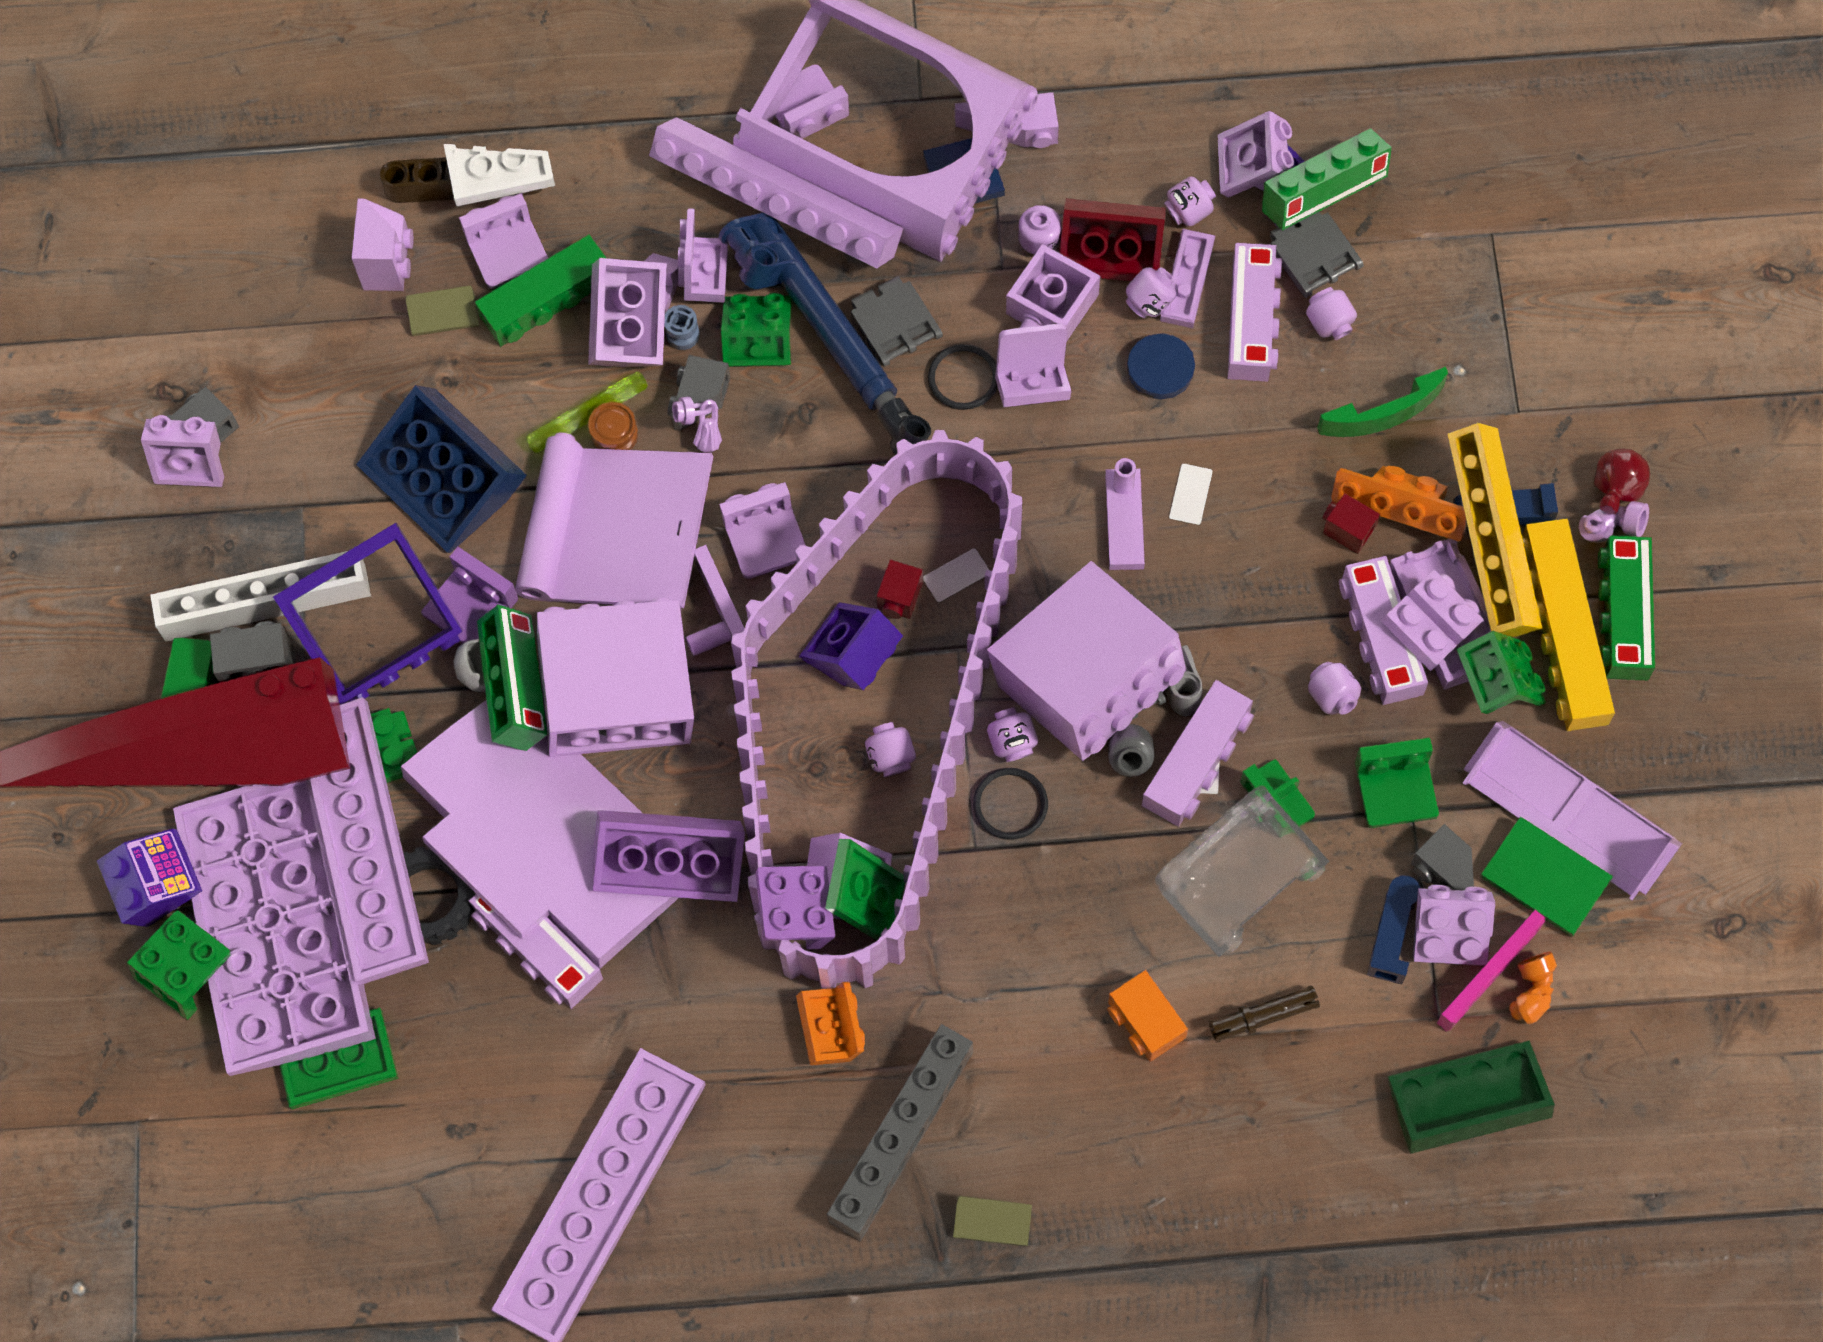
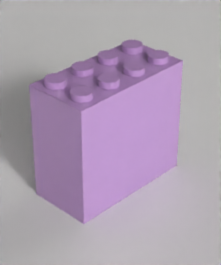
M1092 561L987 649L998 686L1082 761L1091 754L1099 752L1116 731L1124 730L1137 713L1155 703L1160 691L1163 692L1169 685L1177 684L1186 671L1179 634Z
M655 598L648 603L635 604L633 601H620L614 606L600 607L597 604H585L580 606L579 609L564 610L562 607H550L543 612H537V648L548 733L549 757L691 744L694 714L679 600L670 601L669 598ZM606 729V736L599 734V730Z

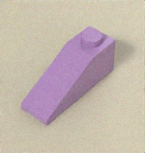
M1053 92L1039 94L1034 109L1031 112L1026 111L1021 120L1023 126L1018 137L1014 141L1010 140L1009 143L1022 147L1034 146L1036 148H1045L1051 144H1058V120ZM967 102L955 103L956 127L973 131L972 114Z

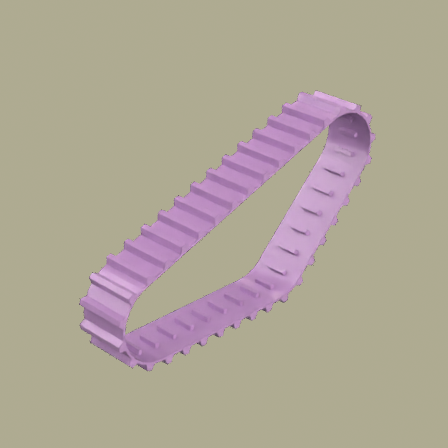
M935 430L931 440L921 441L914 445L905 439L897 442V454L884 467L872 464L867 470L868 485L860 494L848 491L844 495V512L837 520L824 518L819 523L821 538L812 547L800 545L795 550L797 563L788 574L775 572L771 577L773 591L763 602L752 599L746 605L748 621L744 632L732 635L731 645L736 669L732 670V681L737 701L734 709L740 736L737 738V747L742 766L740 783L745 801V806L742 807L743 819L748 841L745 842V848L751 876L748 877V886L754 912L757 913L755 921L763 949H776L781 959L783 973L790 980L802 974L809 979L819 981L821 989L835 988L837 983L857 981L864 988L873 985V973L882 969L888 962L898 965L902 963L905 959L904 939L906 931L918 930L919 897L928 895V864L937 862L939 855L938 831L946 829L947 798L955 796L956 765H962L965 759V733L972 732L974 701L981 700L983 669L989 668L991 663L987 649L991 647V637L998 636L1000 630V606L1007 604L1009 574H1015L1017 567V541L1021 539L1022 497L1012 493V467L1008 461L996 463L990 455L984 452V440L978 437L965 443L959 440L948 439L944 430ZM934 478H952L971 483L986 492L992 502L999 506L1000 529H1004L1001 539L995 538L993 558H996L993 571L986 570L985 589L987 593L984 603L977 602L976 621H979L975 635L969 634L967 638V653H970L967 666L959 667L958 685H961L958 699L951 698L949 715L952 717L949 731H942L940 746L943 753L940 764H933L931 769V779L934 786L930 799L924 797L922 802V813L925 819L921 832L914 831L913 848L916 849L912 866L905 865L904 882L907 885L903 900L896 899L894 904L895 916L897 917L889 930L886 928L883 930L878 941L864 949L861 948L846 955H820L802 949L801 945L796 941L793 943L789 940L766 941L762 936L755 872L759 867H773L771 849L764 850L763 833H770L768 815H761L760 799H767L768 796L765 780L758 781L757 765H765L762 746L755 747L754 732L762 731L760 713H753L752 699L759 698L757 679L751 680L752 666L757 667L758 665L757 653L763 643L769 639L791 613L793 614L798 605L814 587H817L822 578L838 560H841L846 551L862 533H865L870 524L889 506L896 495L908 486Z

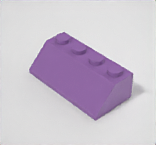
M598 810L594 840L592 889L597 892L737 902L745 836L741 821Z

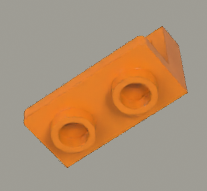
M841 982L837 987L831 989L801 991L796 995L810 1066L851 1062L864 1051L865 1035L862 1028L859 1027L856 1013L858 1003L856 995L852 992L850 982Z

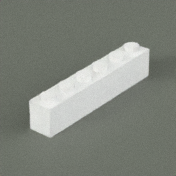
M346 552L151 594L155 626L166 642L174 640V638H184L284 616L273 596ZM363 559L294 600L293 604L298 612L371 596Z

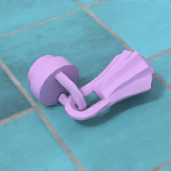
M681 397L678 401L673 402L672 413L675 422H681L682 425L693 424L695 416H699L698 429L693 442L697 449L703 453H711L718 450L722 438L718 428V406L716 402L705 400L703 403H693L691 397ZM712 412V418H705L706 414Z

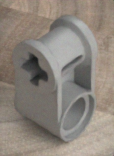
M1184 645L1181 648L1186 671L1177 684L1169 685L1164 691L1175 713L1181 716H1192L1202 702V681L1195 668L1190 649L1187 645ZM1191 692L1192 695L1183 696L1180 693Z

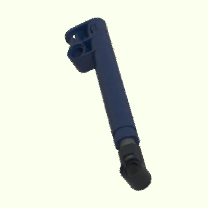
M765 213L737 218L726 224L718 237L723 244H729L735 252V259L741 267L739 271L741 281L754 289L782 284L859 395L862 396L868 408L878 410V419L892 437L890 441L892 452L895 455L897 454V442L903 439L913 445L921 441H927L931 435L929 423L922 417L913 415L903 399L895 397L898 392L897 388L888 378L883 368L777 219Z

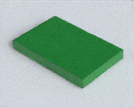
M1521 816L1480 875L1482 879L1531 911L1537 910L1545 917L1546 921L1571 937L1574 936L1613 878L1612 875Z
M839 839L825 909L878 941L885 928L889 930L897 917L895 916L894 904L896 899L902 900L905 886L904 875L851 839Z
M381 1008L369 1010L376 1039L280 1065L289 1107L292 1110L399 1079Z

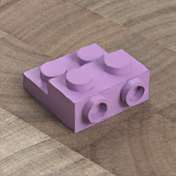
M1268 111L1218 134L1221 194L1229 198L1254 186L1264 190L1265 181L1293 167L1294 160L1287 147V139L1292 137V129L1285 119Z
M164 415L146 419L141 443L154 484L222 487L224 474L218 456L221 443L215 422H205L200 417H191L186 421L170 420Z
M1435 570L1431 571L1380 620L1430 671L1484 620L1479 615L1480 611L1477 604L1470 599H1463L1454 590L1453 580L1446 574H1438Z
M1431 885L1428 889L1418 888L1413 946L1414 962L1486 965L1488 963L1490 936L1492 937L1495 912V900L1492 892H1487L1486 889L1481 887H1467L1465 891L1450 890L1449 887L1443 885Z

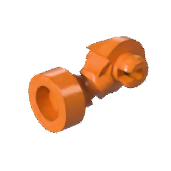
M1552 951L1534 955L1517 964L1522 978L1531 981L1533 987L1529 988L1527 992L1521 993L1516 997L1517 1000L1510 1004L1509 1010L1514 1019H1524L1527 1024L1537 1022L1551 1007L1550 1001L1554 989L1550 986L1553 983V971L1557 967Z

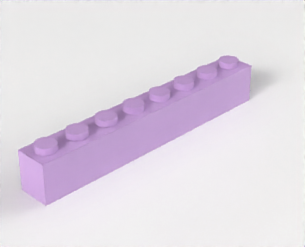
M677 117L657 126L649 154L650 157L875 268L894 258L903 231L902 227Z

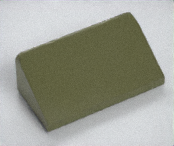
M472 286L411 294L405 297L412 336L479 326L475 304L476 298Z
M958 1196L953 1238L1028 1247L1032 1205Z

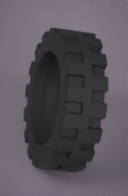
M418 847L415 848V852L410 854L408 852L403 853L409 878L422 870L438 869L446 872L455 880L458 887V898L454 908L445 917L435 922L420 923L424 944L438 945L442 944L441 941L447 938L449 941L458 936L457 932L461 929L465 930L470 923L469 919L475 911L471 907L469 900L476 893L432 850Z

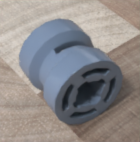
M677 305L667 310L664 319L667 342L677 350H687L695 346L699 340L700 333L696 313L693 309L685 305Z

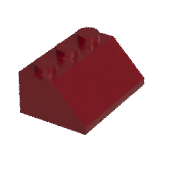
M1066 198L1060 254L1100 275V278L1132 281L1143 268L1150 267L1158 270L1160 268L1166 208Z

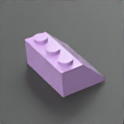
M599 258L592 264L588 365L613 367L663 365L667 263Z

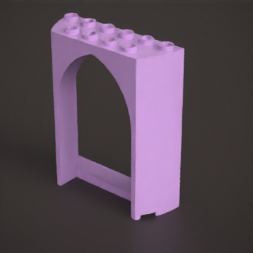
M809 0L811 8L751 112L742 108L738 111L736 121L741 123V128L738 135L736 134L733 138L734 146L902 227L903 231L900 242L942 262L946 254L950 255L953 252L958 241L956 235L961 226H967L974 213V208L972 207L978 196L982 198L986 194L990 185L989 177L994 168L999 169L1003 164L1007 154L1005 148L1010 140L1014 141L1018 137L1023 126L1021 120L1026 111L1031 112L1034 109L1039 98L1036 88L858 0ZM831 17H834L929 64L944 74L958 88L970 108L973 122V139L971 149L965 155L942 169L918 176H887L855 166L771 122Z

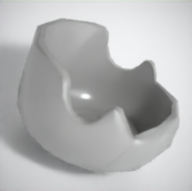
M479 639L465 642L457 648L454 657V669L457 678L463 685L472 691L484 692L485 684Z

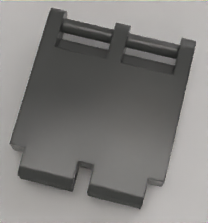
M1319 211L1296 223L1297 229L1292 225L1284 230L1278 227L1270 231V238L1273 241L1271 245H1276V258H1282V267L1305 298L1311 296L1312 291L1328 282L1330 284L1337 282L1338 277L1352 269L1359 270L1364 267L1361 258L1328 212L1322 215Z
M899 276L877 286L880 294L879 297L871 289L851 300L852 307L854 308L851 311V317L883 367L888 366L890 360L907 351L910 354L916 351V347L932 338L937 340L943 337L941 329L911 282L908 281L903 284Z

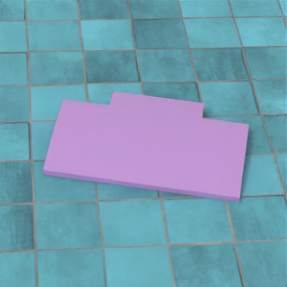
M487 700L450 726L401 766L403 778L444 817L441 822L423 836L424 843L522 939L547 917L600 969L679 898L593 891V858L597 811L642 812L581 754L549 757L547 736L527 751L492 742Z
M310 779L285 786H244L174 807L177 831L202 888L201 893L191 898L196 924L226 946L231 952V956L208 980L226 1073L232 1076L273 1067L376 1039L364 984L359 985L355 981Z

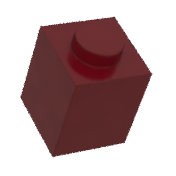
M1344 493L1338 503L1332 501L1324 512L1322 519L1326 523L1323 534L1359 554L1376 529L1380 514Z
M890 559L876 596L877 609L890 618L900 619L904 617L911 619L924 583L923 569Z

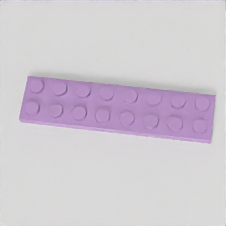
M364 697L340 705L351 769L310 779L355 981L359 985L429 963L368 702Z
M640 1048L494 1304L492 1311L495 1314L547 1342L563 1341L706 1085L705 1081Z

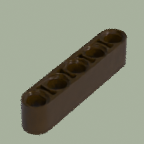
M446 157L394 160L387 162L380 169L379 176L385 194L394 203L455 200ZM428 178H435L433 181L424 182ZM396 180H402L400 183L392 184ZM542 189L524 192L522 195L537 194Z

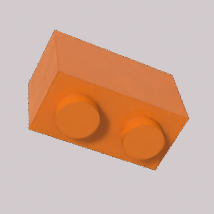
M1146 970L1109 994L1108 1004L1110 1006L1107 1008V1011L1118 1026L1123 1024L1131 1035L1128 1037V1040L1139 1056L1145 1054L1151 1062L1186 1039L1188 1028Z

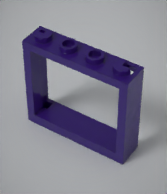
M397 522L273 596L311 659L320 657L333 668L294 606L293 601L392 541H395L448 626L446 629L347 689L334 669L340 705L347 701L350 702L362 697L364 699L369 697L367 689L379 683L383 688L400 678L397 671L408 664L413 670L430 660L428 652L440 646L442 651H445L461 641L458 634L463 632V628Z

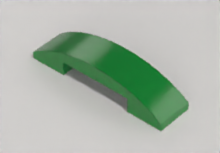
M1446 367L1417 377L1414 379L1409 395L1358 414L1352 403L1320 415L1317 430L1320 435L1356 437L1381 432L1397 426L1420 413L1439 395L1444 388L1448 370Z

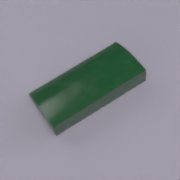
M1530 1040L1388 1076L1392 1098L1410 1154L1553 1117L1555 1103Z

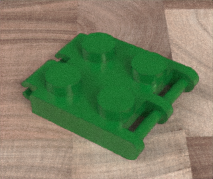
M390 708L372 713V723L386 782L389 783L403 778L401 766L417 754L413 739L400 741L412 736L404 711L392 713Z

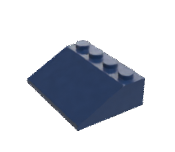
M417 385L413 387L356 464L447 553L455 550L499 510L527 476L437 389Z

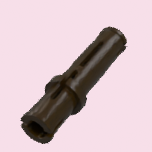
M1310 985L1307 988L1252 1007L1247 1005L1240 1006L1237 1012L1209 1020V1027H1213L1210 1030L1215 1042L1218 1043L1221 1040L1245 1032L1248 1035L1256 1033V1028L1314 1008H1319V1001H1315L1318 995L1314 987Z

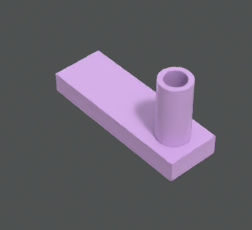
M1123 458L1116 463L1115 469H1106L1105 473L1109 570L1144 569L1140 469H1136V465L1131 459Z
M706 545L695 549V563L722 622L685 637L693 656L732 641V635L744 632L745 629Z

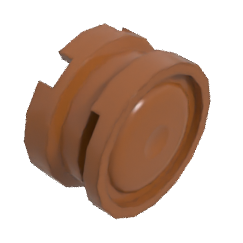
M608 402L594 409L589 417L588 427L595 448L632 450L637 443L638 429L634 413L630 408L622 403Z

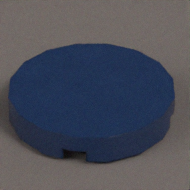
M1163 333L1148 335L1138 341L1130 351L1127 363L1129 380L1137 391L1142 394L1152 395L1155 399L1162 400L1176 397L1188 388L1193 379L1195 371L1193 352L1184 341L1174 335Z

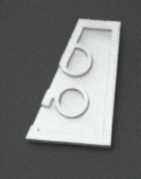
M444 144L456 206L555 186L548 151L511 148L504 152L487 151L486 147L473 146V149H458L456 145Z

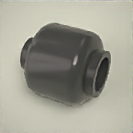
M1129 724L1124 730L1116 731L1109 738L1108 757L1112 768L1120 775L1133 777L1145 773L1152 766L1154 760L1153 738L1145 728Z

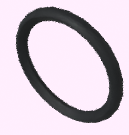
M967 344L953 345L940 352L932 361L928 372L929 387L933 395L948 407L961 410L974 409L989 401L997 390L998 386L995 378L996 362L988 352L977 346ZM968 351L983 357L988 362L993 375L992 384L986 394L978 400L967 403L955 402L946 398L939 391L935 382L936 369L946 356L955 352Z
M1003 768L988 774L980 782L973 797V809L979 824L988 833L998 838L1015 840L1032 834L1041 826L1048 811V797L1042 783L1031 773L1018 768ZM1005 775H1016L1027 779L1036 787L1041 799V809L1038 817L1029 827L1022 831L1004 832L994 828L985 820L980 807V799L984 789L992 780Z

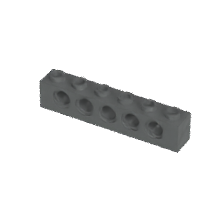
M943 1024L940 1025L828 1211L827 1218L829 1224L861 1242L972 1056L973 1042Z

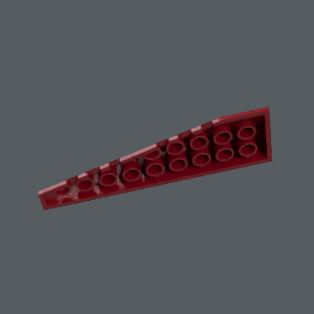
M320 657L148 702L0 751L1 788H46L47 786H63L64 788L78 786L112 787L118 785H127L128 787H186V785H203L204 787H218V785L285 786L351 769L334 669Z

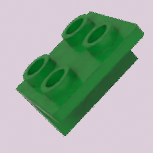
M771 293L766 296L736 294L725 297L721 326L723 362L728 363L729 366L791 365V297L777 293Z
M1491 631L1457 648L1481 713L1489 714L1516 700H1522L1538 706L1546 703L1543 692H1545L1544 683L1540 676L1533 671L1530 663L1532 653L1524 641Z
M1430 737L1359 748L1355 759V767L1369 828L1438 818L1439 810L1428 764L1433 752Z
M175 911L132 956L127 965L134 980L188 1021L197 1011L193 996L231 956V952L226 946L180 911Z

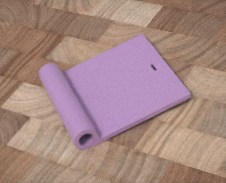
M556 433L555 436L548 437L517 576L516 594L523 598L537 601L615 605L620 601H633L637 604L648 603L655 598H669L670 601L679 600L680 608H684L714 457L712 453L582 448L575 441V437L567 433Z

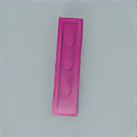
M1534 910L1442 1013L1437 1022L1440 1027L1447 1032L1455 1026L1538 933L1545 922L1543 915Z

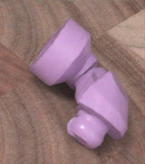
M1631 501L1627 506H1620L1615 515L1606 514L1598 509L1590 515H1584L1579 522L1580 534L1584 539L1592 543H1600L1606 541L1609 535H1612L1617 525L1622 528L1625 535L1641 537L1647 526L1649 506L1645 503Z

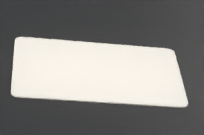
M1188 464L1181 465L1170 511V519L1197 525L1201 523L1213 472L1211 469Z
M971 549L923 576V580L936 601L941 602L984 578L986 570H989L977 550Z

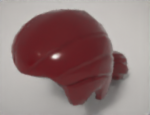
M1620 448L1606 452L1599 459L1594 485L1606 494L1599 502V509L1604 513L1615 515L1620 507V501L1637 502L1645 493L1650 481V468L1645 458L1632 449Z

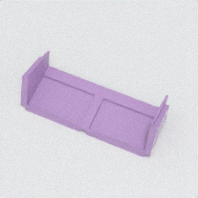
M1504 721L1496 722L1464 768L1469 774L1463 781V784L1472 785L1518 818L1520 816L1612 875L1611 882L1631 895L1629 898L1631 900L1635 898L1639 891L1645 895L1682 845L1675 837Z

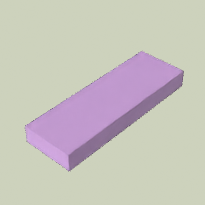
M1182 229L1171 273L1175 280L1172 285L1176 291V296L1161 313V322L1189 328L1194 327L1215 235Z

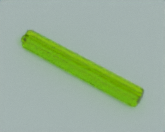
M636 371L528 434L525 438L529 448L534 453H538L545 449L548 437L555 436L556 433L570 434L586 425L594 409L601 404L608 402L623 403L644 391L648 387L645 378L639 371Z

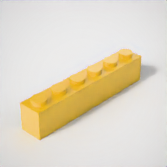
M1476 423L1448 433L1490 629L1510 637L1542 629L1498 428Z
M1568 518L1526 524L1522 539L1544 633L1541 634V647L1544 655L1549 654L1551 663L1548 669L1549 681L1552 687L1557 688L1559 699L1556 700L1558 718L1565 721L1567 731L1609 725L1615 710Z

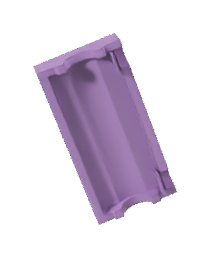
M1452 539L1438 541L1425 551L1419 553H1412L1410 551L1402 556L1391 559L1389 566L1402 599L1431 571L1435 570L1438 574L1448 575L1454 582V590L1463 599H1470L1479 607V615L1484 620L1434 667L1444 690L1469 681L1457 648L1491 632L1484 597L1465 557L1459 552L1457 541Z

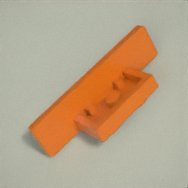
M1382 466L1373 477L1340 468L1336 473L1331 497L1334 502L1338 503L1345 493L1378 512L1381 517L1455 541H1461L1465 534L1467 520L1464 507L1444 501L1448 486L1438 483L1432 477L1414 476L1405 473L1404 469L1397 466Z

